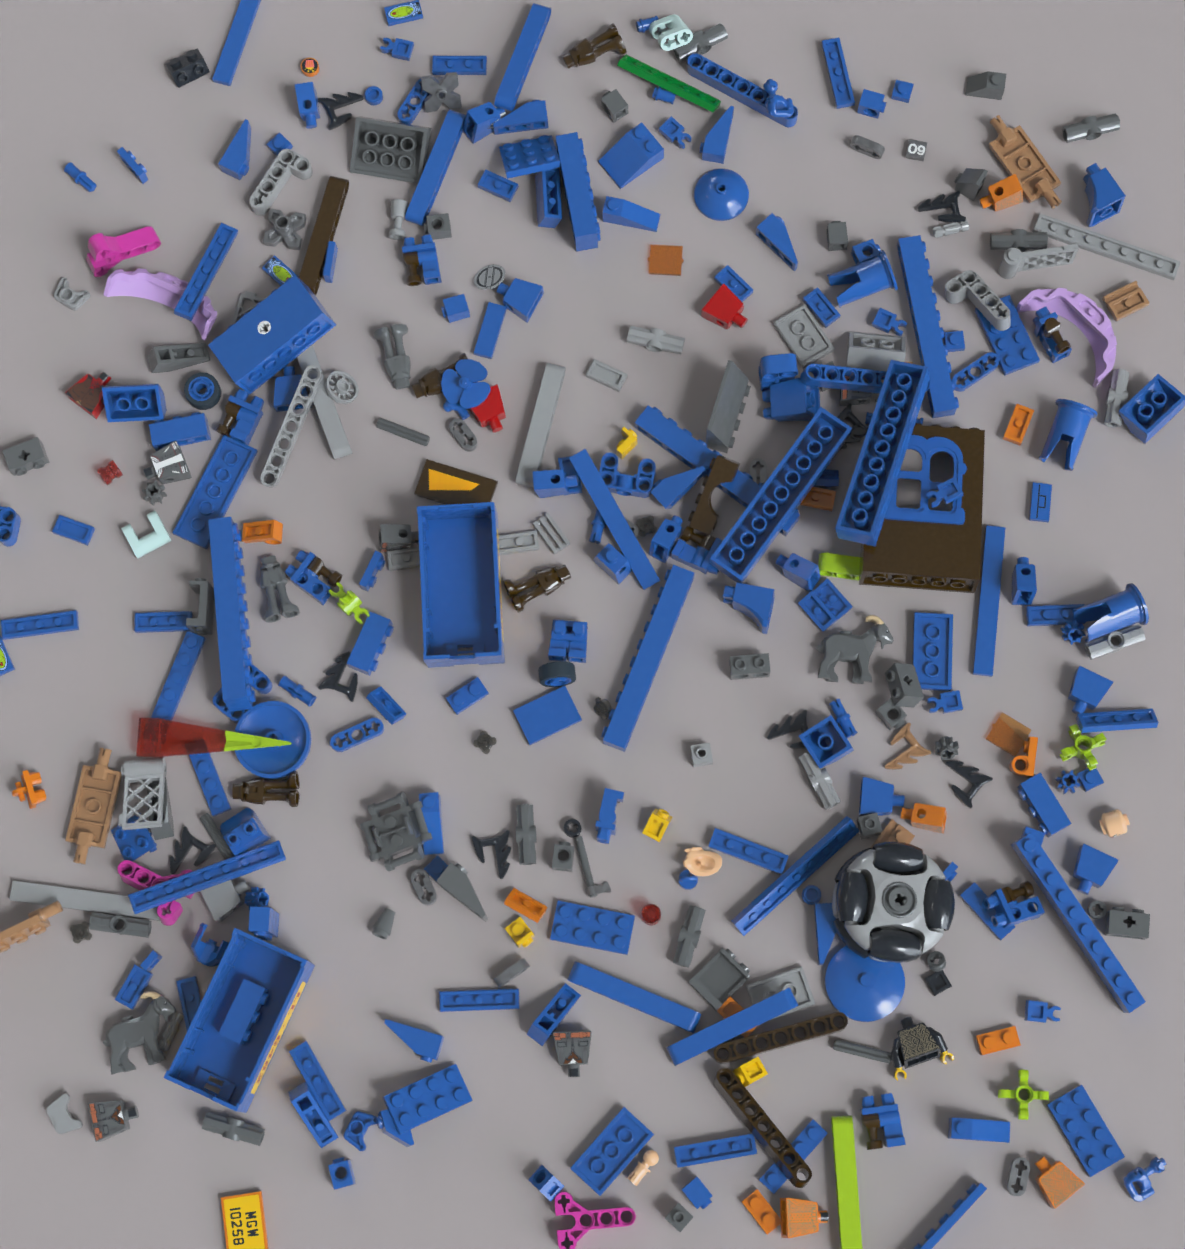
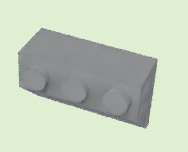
M849 331L846 367L887 371L891 360L905 361V337Z

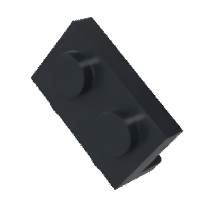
M198 48L188 51L183 56L173 58L165 64L178 88L210 72Z

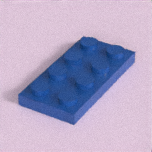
M1010 295L1000 298L1010 310L1011 325L1005 331L997 330L977 307L974 310L993 352L1000 359L999 365L1004 376L1037 364L1040 361Z
M914 613L912 664L915 667L922 690H952L953 614Z
M557 901L550 940L628 955L635 915Z
M456 1064L383 1097L399 1135L473 1101Z
M1079 1085L1046 1105L1088 1177L1094 1176L1125 1157L1083 1085Z
M623 1107L570 1169L601 1196L654 1134Z

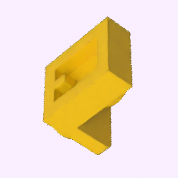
M625 427L621 429V434L626 440L622 439L616 446V454L620 459H623L638 444L636 433L632 429H626Z
M655 808L642 833L660 842L673 817L666 810Z
M521 917L505 928L519 948L521 946L525 948L534 941L532 939L535 936Z
M759 1057L748 1061L732 1071L744 1087L768 1075Z

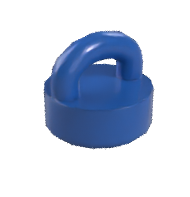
M684 870L680 873L678 882L683 889L691 890L696 887L698 877L691 874L689 870Z

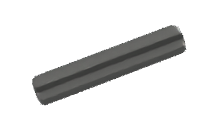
M379 418L376 425L381 430L423 446H427L430 441L428 435L383 418Z
M210 814L202 815L200 820L224 859L234 857L235 855Z
M838 1039L833 1044V1049L836 1051L888 1064L892 1061L891 1052Z

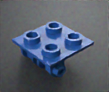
M136 815L128 819V823H135L139 817ZM118 825L111 830L124 860L133 862L148 851L151 853L157 850V843L151 837L152 833H149L150 828L123 830L122 826L119 827Z

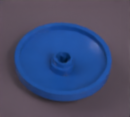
M267 701L253 706V709H249L243 714L235 728L237 733L292 743L291 745L235 750L236 756L243 767L262 778L277 779L288 776L289 773L300 768L310 752L312 738L307 720L296 708L284 702Z
M845 946L832 957L827 966L825 989L831 1004L838 1012L844 1013L847 1018L854 1021L872 1022L886 1017L898 1006L905 990V975L900 963L876 961L870 959L869 956L864 959Z

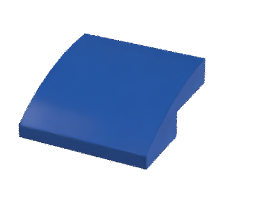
M829 578L798 602L823 632L853 608L852 604Z

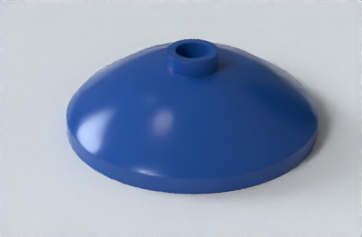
M714 169L705 173L698 180L694 190V200L699 211L704 216L716 221H727L737 217L744 211L749 199V190L745 180L738 173L729 169Z

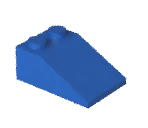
M641 122L628 131L598 162L621 189L664 159V148Z

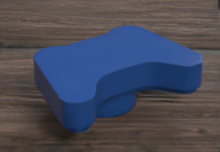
M360 1111L355 1112L344 1132L345 1140L359 1151H365L364 1135L371 1125L377 1124V1116Z

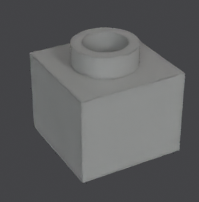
M710 743L690 746L693 767L713 764ZM704 751L705 756L700 757L698 752Z

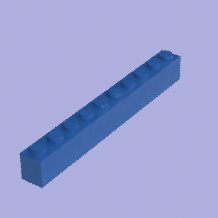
M921 235L899 238L897 250L921 366L928 367L931 385L927 390L932 419L955 415L957 408H959V402L953 393L955 391L954 380L950 379L951 364L946 359L948 350L946 344L943 345L944 331L943 327L939 326L940 312L935 307L937 297L936 293H932L933 278L932 275L929 276L928 269H930L928 258L925 259L924 255L926 245L921 240Z
M648 405L634 422L635 428L691 469L701 466L709 467L713 457L716 458L718 455H721L718 451H711L707 448L708 445L704 441L693 438L692 433L684 428L682 430L673 419L665 418L662 415L663 413L656 407L652 408ZM710 469V470L703 476V478H705L706 475L709 476L712 469ZM738 470L734 481L721 483L717 488L747 508L764 484H757L753 481V477L747 472L742 473ZM798 509L795 510L780 531L785 537L800 518Z
M673 565L671 570H667L664 578L666 584L664 587H660L657 595L660 599L658 604L653 605L650 613L653 615L652 619L645 624L643 632H646L644 639L640 638L636 648L639 650L638 654L631 659L629 667H632L630 674L626 673L623 679L624 689L617 694L615 702L618 704L616 709H612L609 714L608 720H611L610 724L603 729L601 735L604 738L603 744L623 752L626 751L694 580V572Z
M1027 833L1010 844L1123 1013H1130L1146 1002L1033 833Z

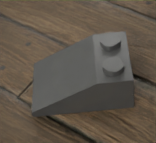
M450 863L436 882L441 888L486 922L488 917L467 876L468 872L460 864L454 865Z

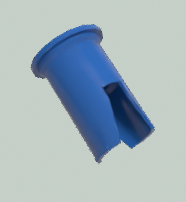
M880 250L881 253L878 257L827 275L830 286L852 284L859 281V283L853 284L836 297L839 308L888 288L895 291L898 290L891 265L884 250Z
M1056 399L1055 403L1058 406V410L1039 460L1045 462L1061 439L1069 442L1066 450L1065 470L1073 471V466L1090 420L1097 417L1098 413L1084 404L1067 399Z
M1133 583L1127 584L1124 591L1082 607L1074 608L1072 611L1073 619H1076L1077 622L1096 621L1087 628L1088 638L1085 639V642H1090L1093 639L1135 623L1146 625L1149 622L1145 600Z

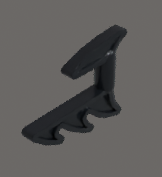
M348 92V97L333 94V98L337 100L318 98V102L324 105L330 118L328 129L337 128L352 118L351 113L337 117L334 110L362 101L364 99L363 95Z
M960 191L952 193L946 198L945 194H942L933 200L932 203L931 199H927L918 207V212L951 208L952 213L939 215L938 221H966V217L960 214L958 207Z
M849 404L837 417L841 421L848 419L854 425L851 435L845 443L860 442L861 438L854 436L866 435L868 427L863 425L852 413V404ZM843 444L841 449L847 448L846 444Z
M348 651L335 659V662L339 664L330 668L325 673L327 676L330 674L335 675L324 680L318 688L320 690L332 689L346 694L350 701L353 702L358 686L357 673L354 674L349 687L339 684L351 654Z
M807 710L800 713L792 725H790L792 716H789L779 731V725L776 724L770 731L767 739L771 740L801 730L802 733L807 731ZM802 741L790 745L791 749L806 748Z
M947 761L945 763L946 766L972 784L967 793L952 785L956 796L971 809L973 797L985 783L992 781L993 778L981 774L971 775V773L978 772L979 769L975 767L959 768L958 766H962L964 762Z
M184 826L181 841L183 848L180 847L179 841H176V861L174 857H170L171 874L174 875L192 846L201 850L194 863V866H198L211 855L216 845H206L192 836L188 828Z
M507 830L500 836L487 839H478L473 835V845L482 863H485L483 847L495 845L499 877L503 879L510 866V863H507L505 866L503 864L511 852V847L509 846L507 850L502 852L508 842L510 831Z

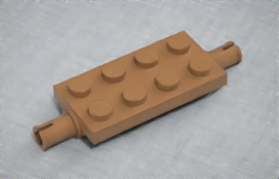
M1000 115L991 119L990 124L997 131L998 137L990 142L988 147L1009 176L1016 174L1027 201L1031 203L1044 196L1052 209L1055 208V205L1056 207L1059 206L1062 201L1053 189L1060 186L1061 181L1020 125L1014 129L1007 127Z
M99 748L97 763L94 766L83 765L65 840L77 845L74 863L85 865L88 849L91 846L103 849L106 846L122 777L121 772L109 769L108 764L112 750L106 748Z
M56 901L43 908H39L28 914L29 919L0 932V953L10 949V945L16 942L20 944L27 941L30 935L44 933L46 928L51 926L48 918L63 911L60 902Z

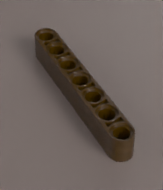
M334 176L329 177L299 278L311 289L315 296L323 276L328 242L334 239L349 189V180Z
M835 1012L720 1044L714 1050V1059L720 1064H726L838 1033L846 1028L848 1018L842 1012ZM835 1017L843 1019L844 1025L842 1027H836L833 1024ZM816 1022L824 1025L825 1029L823 1032L819 1033L814 1030ZM796 1028L804 1029L805 1036L803 1038L795 1036L794 1030ZM777 1033H783L786 1036L784 1043H778L775 1040ZM759 1038H763L767 1042V1046L763 1049L756 1046V1040ZM738 1044H745L748 1051L745 1054H739L736 1046ZM725 1049L728 1052V1057L723 1060L719 1059L717 1056L718 1050Z
M728 1068L720 1069L713 1081L715 1088L792 1185L797 1188L805 1187L812 1177V1171L736 1075ZM719 1077H726L728 1079V1083L721 1082ZM733 1092L739 1093L740 1096H741V1098H740V1099L734 1098L733 1095H732V1093H733ZM745 1108L752 1109L754 1115H748L745 1112ZM758 1124H763L767 1131H761L758 1128ZM771 1140L777 1141L780 1147H773ZM784 1157H790L793 1163H786ZM797 1173H803L806 1180H800L797 1177Z

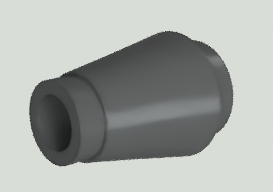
M385 908L372 927V934L381 939H387L391 935L396 913Z

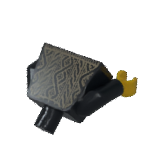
M911 1017L901 1020L903 1029L897 1032L898 1037L894 1039L891 1051L893 1066L896 1068L894 1077L897 1081L898 1072L904 1073V1079L907 1077L906 1072L902 1069L903 1066L907 1069L940 1057V1061L943 1064H947L945 1061L946 1055H949L951 1061L954 1060L953 1054L947 1052L948 1047L942 1034L932 1027H927L923 1022L915 1025Z

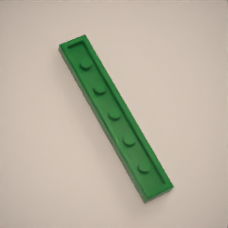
M627 54L618 62L617 66L711 112H714L720 106L721 101Z

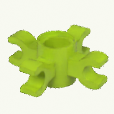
M337 582L336 585L340 590L335 593L330 589L329 593L332 597L339 598L336 604L347 616L352 615L353 612L356 621L362 624L363 622L359 618L360 614H366L369 617V612L364 608H360L362 601L351 590H348L346 594L342 584Z
M1077 724L1069 726L1070 730L1068 733L1075 744L1060 750V758L1064 762L1076 756L1079 759L1085 760L1089 771L1096 769L1098 762L1091 753V750L1106 744L1105 741L1107 739L1105 735L1100 733L1090 738L1086 735H1081ZM1084 745L1087 747V749L1083 750L1080 749L1078 746Z
M1018 1070L1019 1086L1014 1090H998V1098H1011L1019 1104L1018 1120H1028V1103L1033 1099L1049 1100V1091H1033L1028 1086V1070ZM1021 1089L1026 1090L1028 1093V1098L1025 1101L1019 1098L1018 1094Z

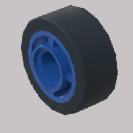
M200 372L193 374L185 383V397L192 407L198 410L213 408L221 398L222 391L218 381L208 373ZM201 389H207L204 394H199Z
M550 662L543 664L538 669L540 684L545 687L566 686L576 680L575 665L571 662Z

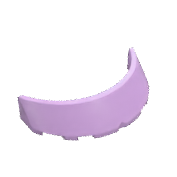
M138 268L135 271L127 272L118 269L108 277L104 296L140 297L175 309L188 282L163 272H158L157 274L149 273L147 269ZM204 296L192 319L203 340H206L217 318V311H214L208 296Z
M1065 288L1031 291L1018 303L1017 312L1037 311L1047 307L1050 313L1056 312L1057 315L1076 325L1086 336L1093 349L1096 373L1092 386L1096 388L1110 373L1115 363L1117 341L1108 316L1101 308L1097 307L1094 301L1081 293L1077 294L1067 291Z

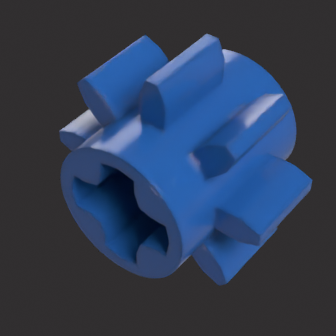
M1076 619L1073 622L1066 621L1064 628H1061L1062 633H1064L1062 635L1064 641L1069 640L1071 645L1073 642L1081 643L1082 636H1086L1085 632L1082 631L1085 628L1082 623L1078 625Z
M1063 770L1061 772L1062 777L1055 779L1059 781V785L1056 788H1061L1063 794L1069 790L1074 794V787L1079 788L1081 784L1077 783V779L1080 776H1075L1073 770L1067 774ZM1067 778L1070 779L1069 782L1071 784L1069 786L1066 785L1067 782L1065 780Z
M251 887V892L245 893V903L249 906V910L250 907L268 906L269 895L265 892V888Z

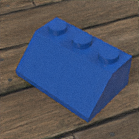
M1157 374L1118 413L1130 432L1146 444L1184 408L1185 395L1161 375Z
M159 384L102 387L107 422L164 420L167 408L165 395Z

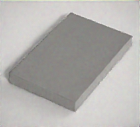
M805 304L773 322L774 327L790 351L796 354V359L802 369L835 350Z
M802 966L746 985L752 1005L790 987L799 1006L775 1018L816 1004Z

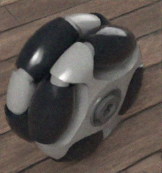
M894 841L874 844L872 848L864 849L853 855L838 871L834 879L836 884L832 895L833 916L836 918L833 921V925L845 945L864 959L869 956L870 959L894 963L916 960L941 939L944 931H949L955 910V899L951 882L945 881L946 877L939 866L929 856L923 854V850L917 846Z

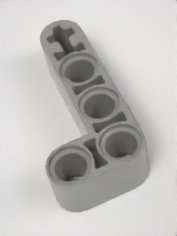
M283 149L249 199L253 212L259 216L266 214L291 175L302 180L309 179L313 174L309 160L290 149ZM288 158L291 159L289 162H284ZM301 167H307L305 170H300ZM277 173H282L281 176L275 177ZM267 188H272L271 191H265Z
M964 271L946 283V300L949 303L957 304L969 298L997 330L1005 331L1010 328L1009 308L975 271Z

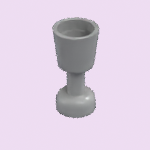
M401 199L391 200V218L394 220V228L389 231V238L404 240L406 234L401 229L402 221L405 220L408 202Z

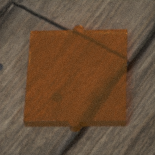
M651 245L650 257H648L649 274L681 276L682 263H684L682 259L683 246Z
M1002 712L996 723L992 724V730L986 740L1016 757L1031 729Z

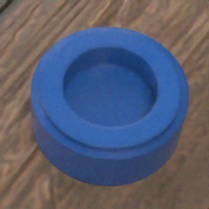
M371 86L366 89L364 96L368 104L375 106L382 102L383 93L379 87Z

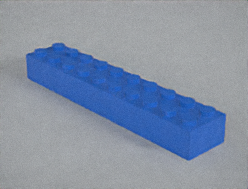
M895 360L890 361L835 527L839 539L876 546L930 379L928 367Z
M820 407L713 553L709 564L735 582L743 583L849 438L852 427Z
M232 517L209 519L222 697L230 712L253 709V702H256L255 691L251 687V684L254 683L253 672H250V666L253 665L252 655L248 651V648L251 647L250 636H247V630L250 626L249 620L245 616V612L248 611V604L244 600V594L247 591L246 584L242 580V576H245L244 565H241V559L244 558L243 549L239 545V541H242V534Z

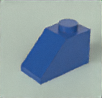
M388 1109L378 1113V1117H376L377 1126L379 1129L382 1128V1132L406 1147L414 1145L411 1130L400 1135L398 1134Z

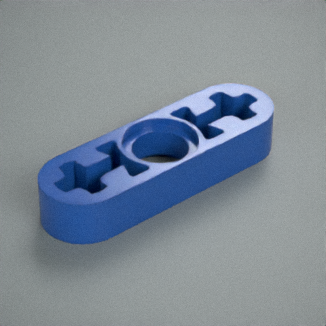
M421 78L418 79L398 110L397 115L400 123H413L425 104L424 99L430 95V93L422 90ZM412 98L420 99V103L417 105H412L410 101ZM409 111V117L403 118V114L406 115Z
M989 352L955 374L953 377L955 391H965L996 370L1000 362L998 355ZM988 359L994 360L993 365L990 363L984 369L983 366L987 363ZM972 368H978L981 374L979 376H973L970 373V370ZM967 375L968 379L964 381L963 386L962 384H956L958 381L957 379L961 381Z
M378 718L366 720L332 736L330 740L331 747L336 752H344L380 736L384 731V724ZM372 723H376L377 725L380 724V726L378 727V731L375 732L372 729L368 731L370 735H366V732L363 729L364 726H366V729L368 730L372 728ZM355 730L362 731L363 736L360 740L352 738V733ZM348 734L352 743L349 744L348 741L342 743V747L335 746L337 739L340 738L343 741L347 739L345 735Z

